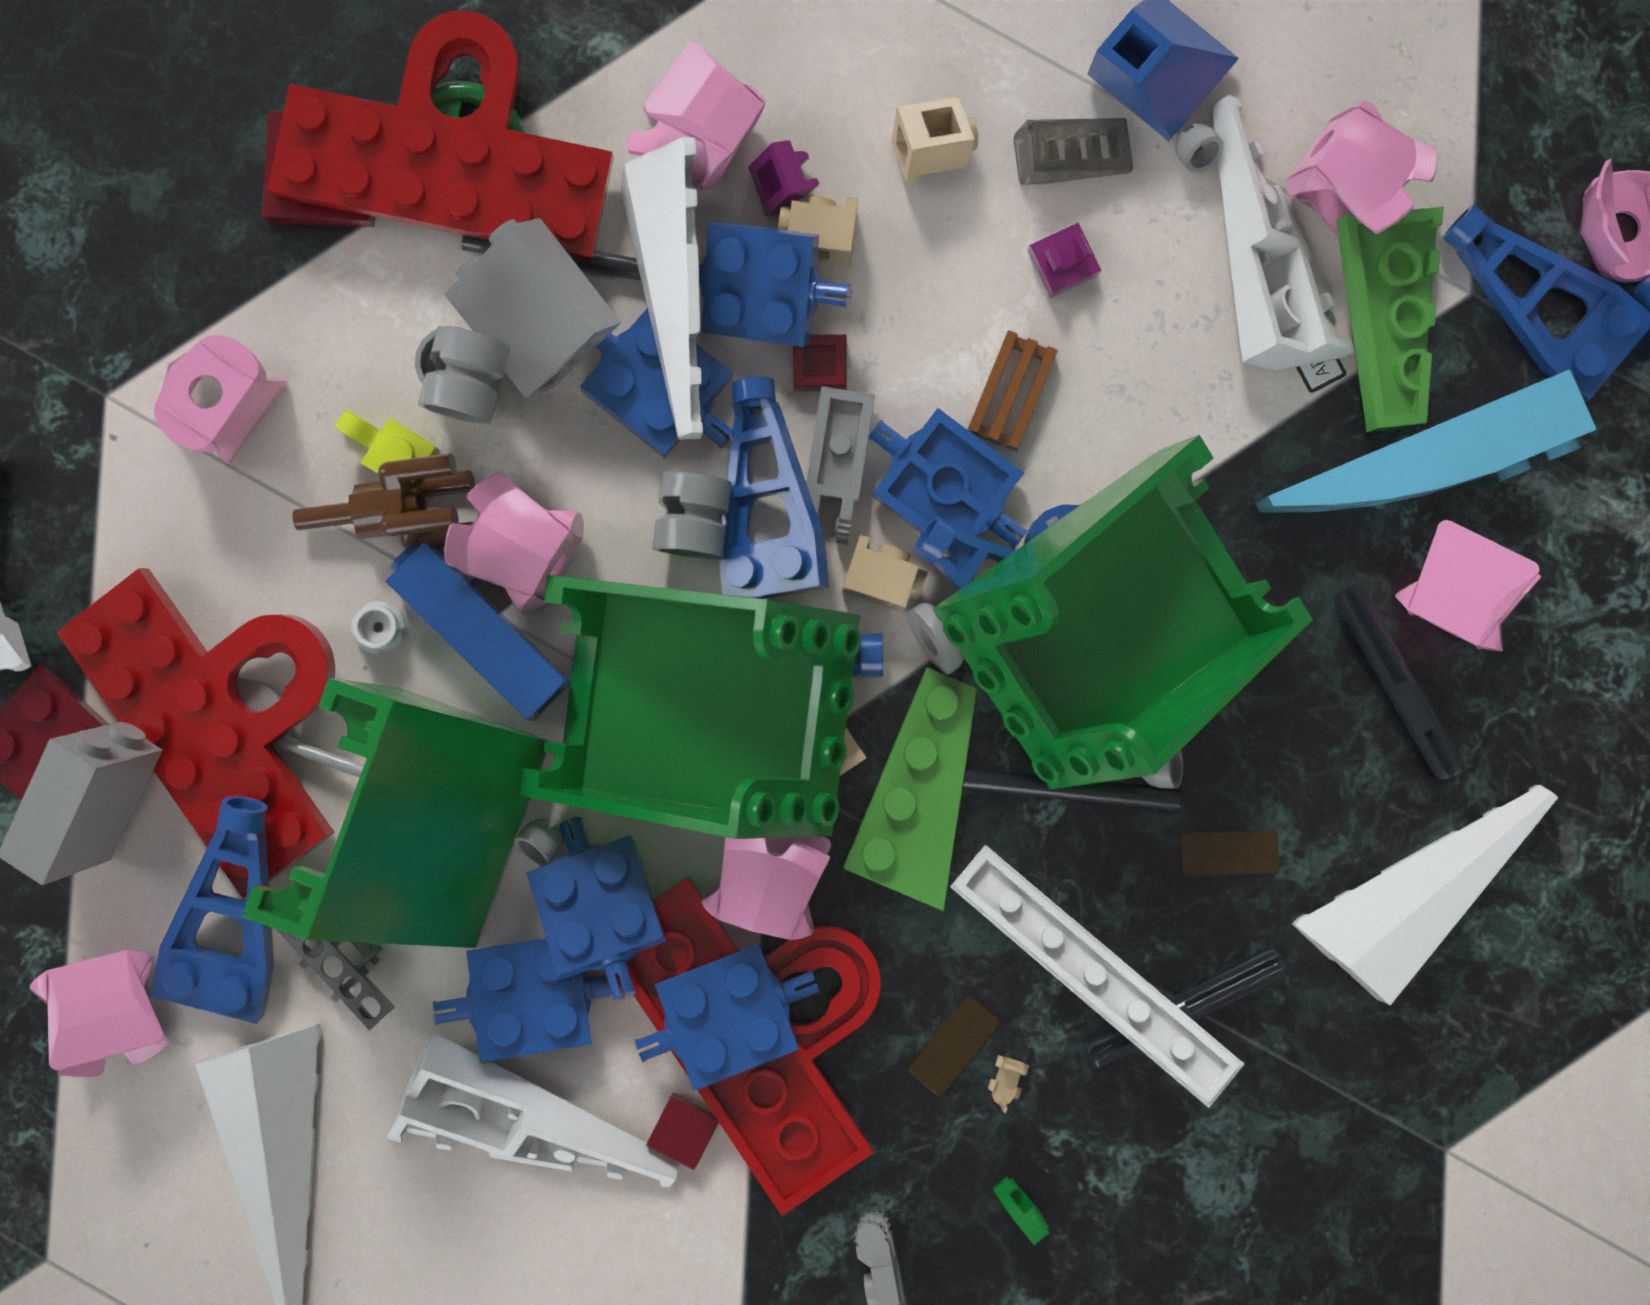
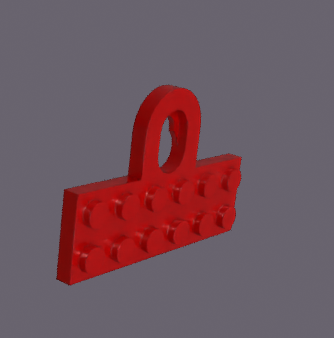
M453 11L432 19L415 36L408 54L398 106L289 83L267 190L272 196L488 240L498 227L509 220L514 219L517 223L540 218L571 258L593 262L614 156L613 151L509 130L520 78L519 61L513 43L504 29L492 19L475 12ZM462 56H470L480 63V80L485 87L484 98L480 107L473 114L463 118H452L442 114L435 107L434 91L438 82L449 74L450 66L454 60Z
M138 568L56 632L117 720L139 728L144 732L146 740L163 750L153 771L206 847H208L217 828L221 801L231 796L257 799L268 806L265 825L269 882L335 833L282 756L273 746L279 738L286 735L319 709L318 706L328 679L335 678V659L332 648L323 633L311 622L290 614L259 616L240 626L207 651L150 569ZM280 652L289 655L295 663L296 672L294 678L285 685L282 698L264 711H257L248 707L242 701L237 691V678L241 668L248 661L255 658L267 659ZM222 861L220 863L222 870L241 897H247V868Z
M689 876L654 899L667 942L642 950L634 958L626 962L634 989H636V993L633 996L657 1031L665 1029V1011L655 984L739 951L720 921L704 908L702 904L703 896ZM815 926L812 935L801 939L787 940L765 955L770 970L781 982L788 975L795 972H809L810 970L813 972L820 967L828 966L834 968L841 976V989L830 999L827 1011L823 1016L809 1023H797L790 1020L800 1049L697 1090L781 1216L873 1154L872 1146L813 1060L859 1028L872 1014L880 994V972L872 951L857 935L836 926ZM671 1050L672 1054L674 1055V1057L676 1058V1060L678 1061V1063L680 1064V1066L682 1067V1069H683V1070L685 1071V1073L687 1074V1071H686V1068H685V1066H684V1063H683L682 1060L674 1053V1050Z

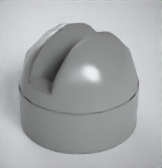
M1205 124L1190 125V129L1186 133L1181 131L1176 140V153L1180 161L1190 172L1194 173L1210 168L1220 158L1224 149L1223 140L1212 128Z
M1181 750L1155 775L1142 776V778L1149 785L1155 787L1178 788L1183 777V756Z
M544 818L528 823L514 839V844L519 852L528 860L541 867L551 864L563 845V835L560 828L554 826L548 830L549 821Z

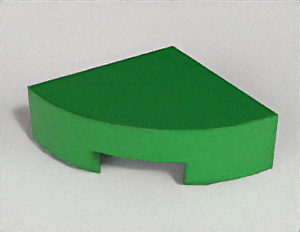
M1006 1176L993 1188L1005 1209L1033 1245H1036L1049 1233V1226L1043 1214L1012 1177L1009 1179Z

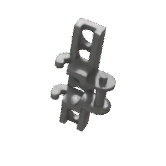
M277 930L303 958L299 963L303 969L310 966L334 992L330 997L334 1003L341 999L368 1030L373 1029L395 1008L389 999L367 977L370 971L365 966L370 962L375 966L380 961L377 955L383 950L381 946L372 949L368 943L350 942L364 957L354 966L338 948L343 942L322 941L311 950L305 943V939ZM330 956L339 958L343 964L342 973L338 977H330L324 971V961ZM351 977L345 984L342 985L345 978ZM360 982L361 992L357 997H354L350 990ZM373 997L380 1004V1012L376 1017H373L361 1004L364 998Z

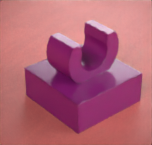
M790 140L772 142L748 166L766 216L780 214L781 206L790 208L792 201L806 197L819 185L817 178L805 180L801 166L810 159L809 155L804 151L794 152Z
M1079 222L1030 244L1028 248L1031 259L1050 298L1099 276L1102 271Z

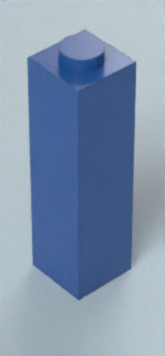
M425 542L418 548L412 545L394 560L391 568L395 572L385 582L526 720L535 721L570 686L571 680L457 568L446 565L445 556L436 548Z

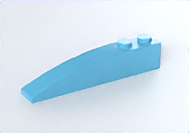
M1569 369L1260 500L1256 505L1260 513L1322 512L1375 506L1425 496L1477 480L1494 472L1499 482L1532 469L1528 458L1545 451L1550 461L1581 448L1577 437L1596 430V427Z

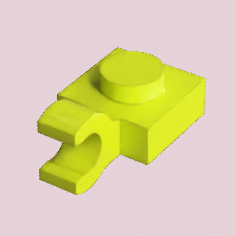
M345 409L334 426L369 449L360 463L377 474L380 465L385 462L434 456L439 450L435 445L390 417L380 431L359 416Z

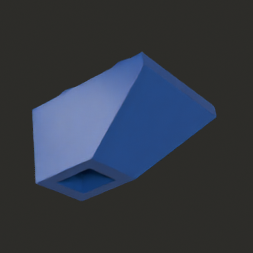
M1143 0L1130 10L1097 49L1087 75L1169 142L1239 58L1169 0Z

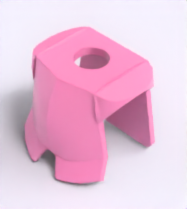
M689 42L643 107L647 117L657 123V125L650 131L631 132L627 141L628 152L642 156L680 137H695L696 154L691 169L692 184L703 191H708L718 183L737 149L755 127L763 112L765 98L752 86L741 83L698 43Z
M1364 100L1330 119L1329 123L1288 178L1287 192L1293 199L1307 201L1337 237L1336 221L1346 214H1353L1362 224L1377 235L1394 225L1413 209V200L1403 190L1409 181L1413 179L1426 182L1433 181L1437 169L1436 148L1416 141L1385 123L1377 108L1372 103Z
M1609 159L1605 161L1600 176L1595 178L1585 190L1582 199L1583 215L1580 234L1586 243L1597 270L1603 277L1622 283L1637 282L1650 277V172L1641 170L1613 172L1612 161ZM1618 213L1630 215L1637 223V235L1630 242H1624L1616 218Z
M221 335L207 336L199 340L188 352L168 365L163 386L155 404L154 415L163 433L173 442L197 452L210 453L217 451L222 460L230 465L282 392L287 381L283 378L266 377V372L261 362L249 349L238 341ZM205 376L216 378L222 386L220 401L210 408L198 407L191 396L197 383Z
M497 472L481 481L467 495L469 502L478 511L476 521L470 526L452 523L449 526L445 542V564L460 569L467 575L504 587L517 609L522 614H529L546 603L544 599L547 576H562L583 540V516L577 511H547L500 472Z
M1444 520L1438 525L1419 581L1402 589L1395 597L1408 610L1409 615H1416L1476 646L1478 650L1503 651L1501 624L1538 582L1541 576L1539 575V566L1534 561L1452 521Z
M824 836L756 839L725 837L721 880L702 898V904L717 920L753 932L788 940L808 937L814 932L808 902L830 859L828 852L831 848V842Z
M126 949L47 970L31 983L30 990L48 1005L49 1065L52 1069L58 1071V1075L70 1077L100 1076L104 1072L105 1058L124 1053L132 1065H138L155 1056L169 1044L145 990L153 966V955L142 951Z

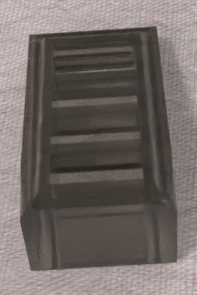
M1126 118L1026 120L1014 134L1013 141L1020 185L1047 184L1127 174L1133 170ZM1107 135L1109 159L1102 158L1100 136ZM1080 138H1085L1088 159H1082ZM1057 141H1063L1065 160H1060Z

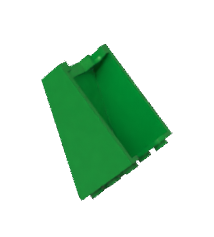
M1200 435L1160 449L933 609L937 617L943 622V631L952 644L959 647L961 654L973 670V677L976 683L988 693L1003 716V723L1006 729L1018 739L1031 759L1035 773L1041 780L1046 782L1050 789L1155 775L1313 620L1299 597L1291 599L1282 607L1270 605L1262 598L1271 589L1266 579L1247 584L1197 504L1196 499L1210 487L1205 479L1192 483V474L1201 470L1214 458Z
M556 575L547 576L544 602L565 605L570 609L573 616V623L560 621L559 632L576 634L563 742L545 741L543 752L556 754L551 766L544 770L523 768L519 796L733 839L832 836L833 824L839 813L837 792L840 769L846 758L844 738L847 715L854 697L851 685L854 660L861 643L859 631L860 615L767 599Z
M329 678L318 708L336 712L346 722L347 735L341 736L337 748L366 758L325 873L303 865L293 867L289 877L292 883L282 890L262 885L253 886L241 917L305 940L476 948L513 849L514 839L518 835L531 799L519 796L523 768L541 770L547 752H543L544 743L550 740L400 687Z

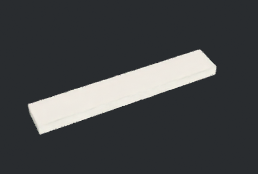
M986 845L950 886L952 890L1205 1106L1210 1107L1243 1067L1244 1063Z

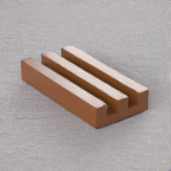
M1008 330L967 430L975 436L1016 452L1058 350L1050 346L1045 348L1038 345V342L1030 338L1025 340L1018 337L1017 333ZM1015 349L1022 352L990 429L981 424L1011 350ZM1035 357L1040 359L1041 363L1010 437L1001 432L1031 358Z

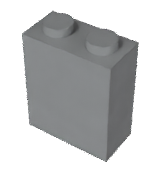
M540 218L517 223L512 219L498 227L488 239L492 244L483 255H476L466 261L456 271V276L459 280L445 293L447 299L472 331L498 339L510 347L505 373L526 399L554 388L622 323Z
M115 722L49 739L0 847V858L41 885L110 861L163 750L146 740L142 730L124 722Z

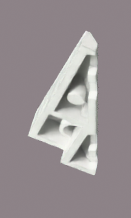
M1227 95L1212 106L1214 131L1224 143V149L1218 159L1242 363L1271 371H1278L1346 357L1355 352L1354 344L1350 337L1339 338L1328 314L1336 305L1330 293L1319 295L1310 266V261L1314 258L1280 185H1268L1257 162L1265 155L1260 142L1253 141L1248 143L1239 113L1243 108L1240 99Z
M680 137L625 163L621 185V196L678 440L701 439L703 433L699 400L701 368L697 367L695 340L698 337V333H700L699 262L694 208L697 207V190L693 189L691 170L696 154L695 137Z
M1535 785L1528 789L1529 792L1502 807H1495L1484 813L1482 818L1461 830L1450 832L1382 870L1380 875L1359 887L1347 890L1334 897L1335 900L1310 914L1298 917L1292 925L1330 960L1337 962L1372 996L1381 1002L1391 1005L1558 797L1545 787Z
M319 1023L272 1036L261 1042L215 1054L195 1063L274 1305H306V1303H303L305 1269L309 1258V1249H306L308 1217L311 1214L316 1135V1128H313L315 1093L318 1091L319 1074H316L318 1042L321 1040V1027Z
M433 1032L418 1058L386 1136V1139L396 1142H402L407 1133L436 1138L437 1149L452 1151L456 1142H461L489 1151L490 1158L573 1171L577 1162L607 1167L608 1178L622 1180L626 1171H632L660 1180V1186L667 1188L676 1180L679 1162L646 1146V1142L491 1061L480 1063L479 1055Z

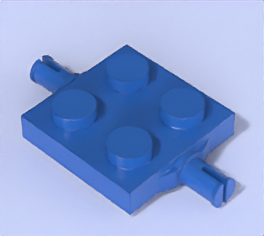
M714 221L708 223L706 257L703 263L699 264V286H701V293L704 299L702 332L805 347L811 341L812 317L819 303L848 308L852 296L846 295L852 293V285L821 281V274L817 264L819 234Z
M647 307L628 330L620 333L617 337L610 333L596 347L602 352L599 364L580 385V389L584 395L665 459L680 440H678ZM696 344L697 367L701 368L699 400L703 434L722 449L727 444V440L729 441L732 438L733 429L725 425L711 411L715 398L731 381L733 372Z
M937 408L923 428L910 435L907 439L885 424L882 419L869 434L868 439L874 441L893 456L889 472L873 491L872 497L919 533L924 531L933 518L940 516L955 526L957 530L976 537L984 534L989 529L1015 549L1028 532V530L1022 528L1002 512L1008 494L1023 476L1024 472L941 409ZM952 541L945 552L949 556L955 551L954 541Z
M573 817L570 818L572 827L567 820L559 824L568 854H565L554 863L526 872L557 976L563 980L588 970H605L613 1000L625 999L622 987L628 997L636 993L626 962L634 958L640 951L667 942L633 837L628 835L603 845L589 846L582 818Z
M544 938L467 950L470 980L466 997L433 1001V1011L435 1012L456 1009V1011L434 1014L436 1025L469 1019L477 1035L480 1063L592 1045L588 1020L591 999L613 995L610 986L601 987V985L609 984L606 974L588 977V973L585 971L563 980L559 978L547 940Z
M759 943L655 984L665 1011V1029L643 1038L635 1039L637 1050L656 1042L659 1043L658 1046L638 1054L642 1062H646L648 1059L674 1050V1053L684 1063L692 1088L695 1091L797 1051L800 1047L790 1023L789 1004L820 993L817 983L796 990V987L814 981V974L810 970L808 973L781 983L778 977L770 970Z

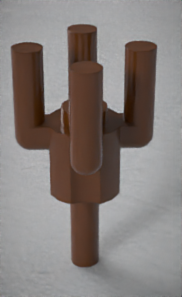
M452 453L389 461L381 464L378 469L380 482L354 485L353 492L349 495L347 503L294 509L292 514L293 524L298 531L354 524L355 533L359 538L399 536L401 545L405 549L412 545L418 548L423 542L434 548L445 547L448 528L452 523L470 526L474 522L459 523L458 512L454 506L427 510L425 497L470 492L475 487L474 476L471 470L457 471L455 457Z

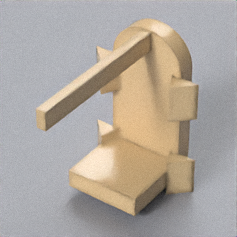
M998 1055L995 1066L999 1067L996 1079L990 1080L988 1089L992 1091L994 1101L1006 1113V1105L1013 1098L1019 1099L1022 1088L1017 1087L1020 1075L1027 1074L1029 1065Z

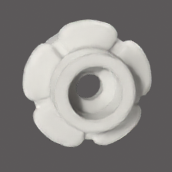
M374 600L366 603L354 615L351 622V631L357 639L358 646L365 652L377 654L380 650L390 652L402 642L403 635L401 630L405 628V619L398 608H390L385 601ZM378 622L383 624V630L380 633L374 630V625Z

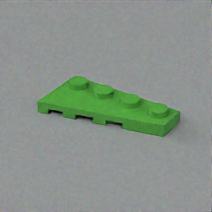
M1444 207L1412 209L1394 225L1377 235L1362 224L1353 214H1346L1336 221L1367 432L1412 428L1427 423L1432 354L1427 352L1429 328L1435 326L1436 304H1431L1433 276L1439 273L1440 251L1435 250L1437 228L1443 225Z
M927 667L846 857L843 869L944 911L977 688Z

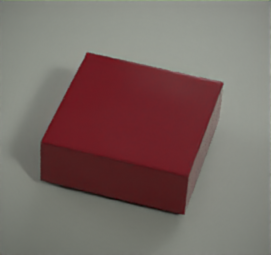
M847 334L811 335L809 345L805 347L793 346V392L821 391L822 386L847 390Z
M672 1092L646 1146L695 1171L719 1122L712 1112Z

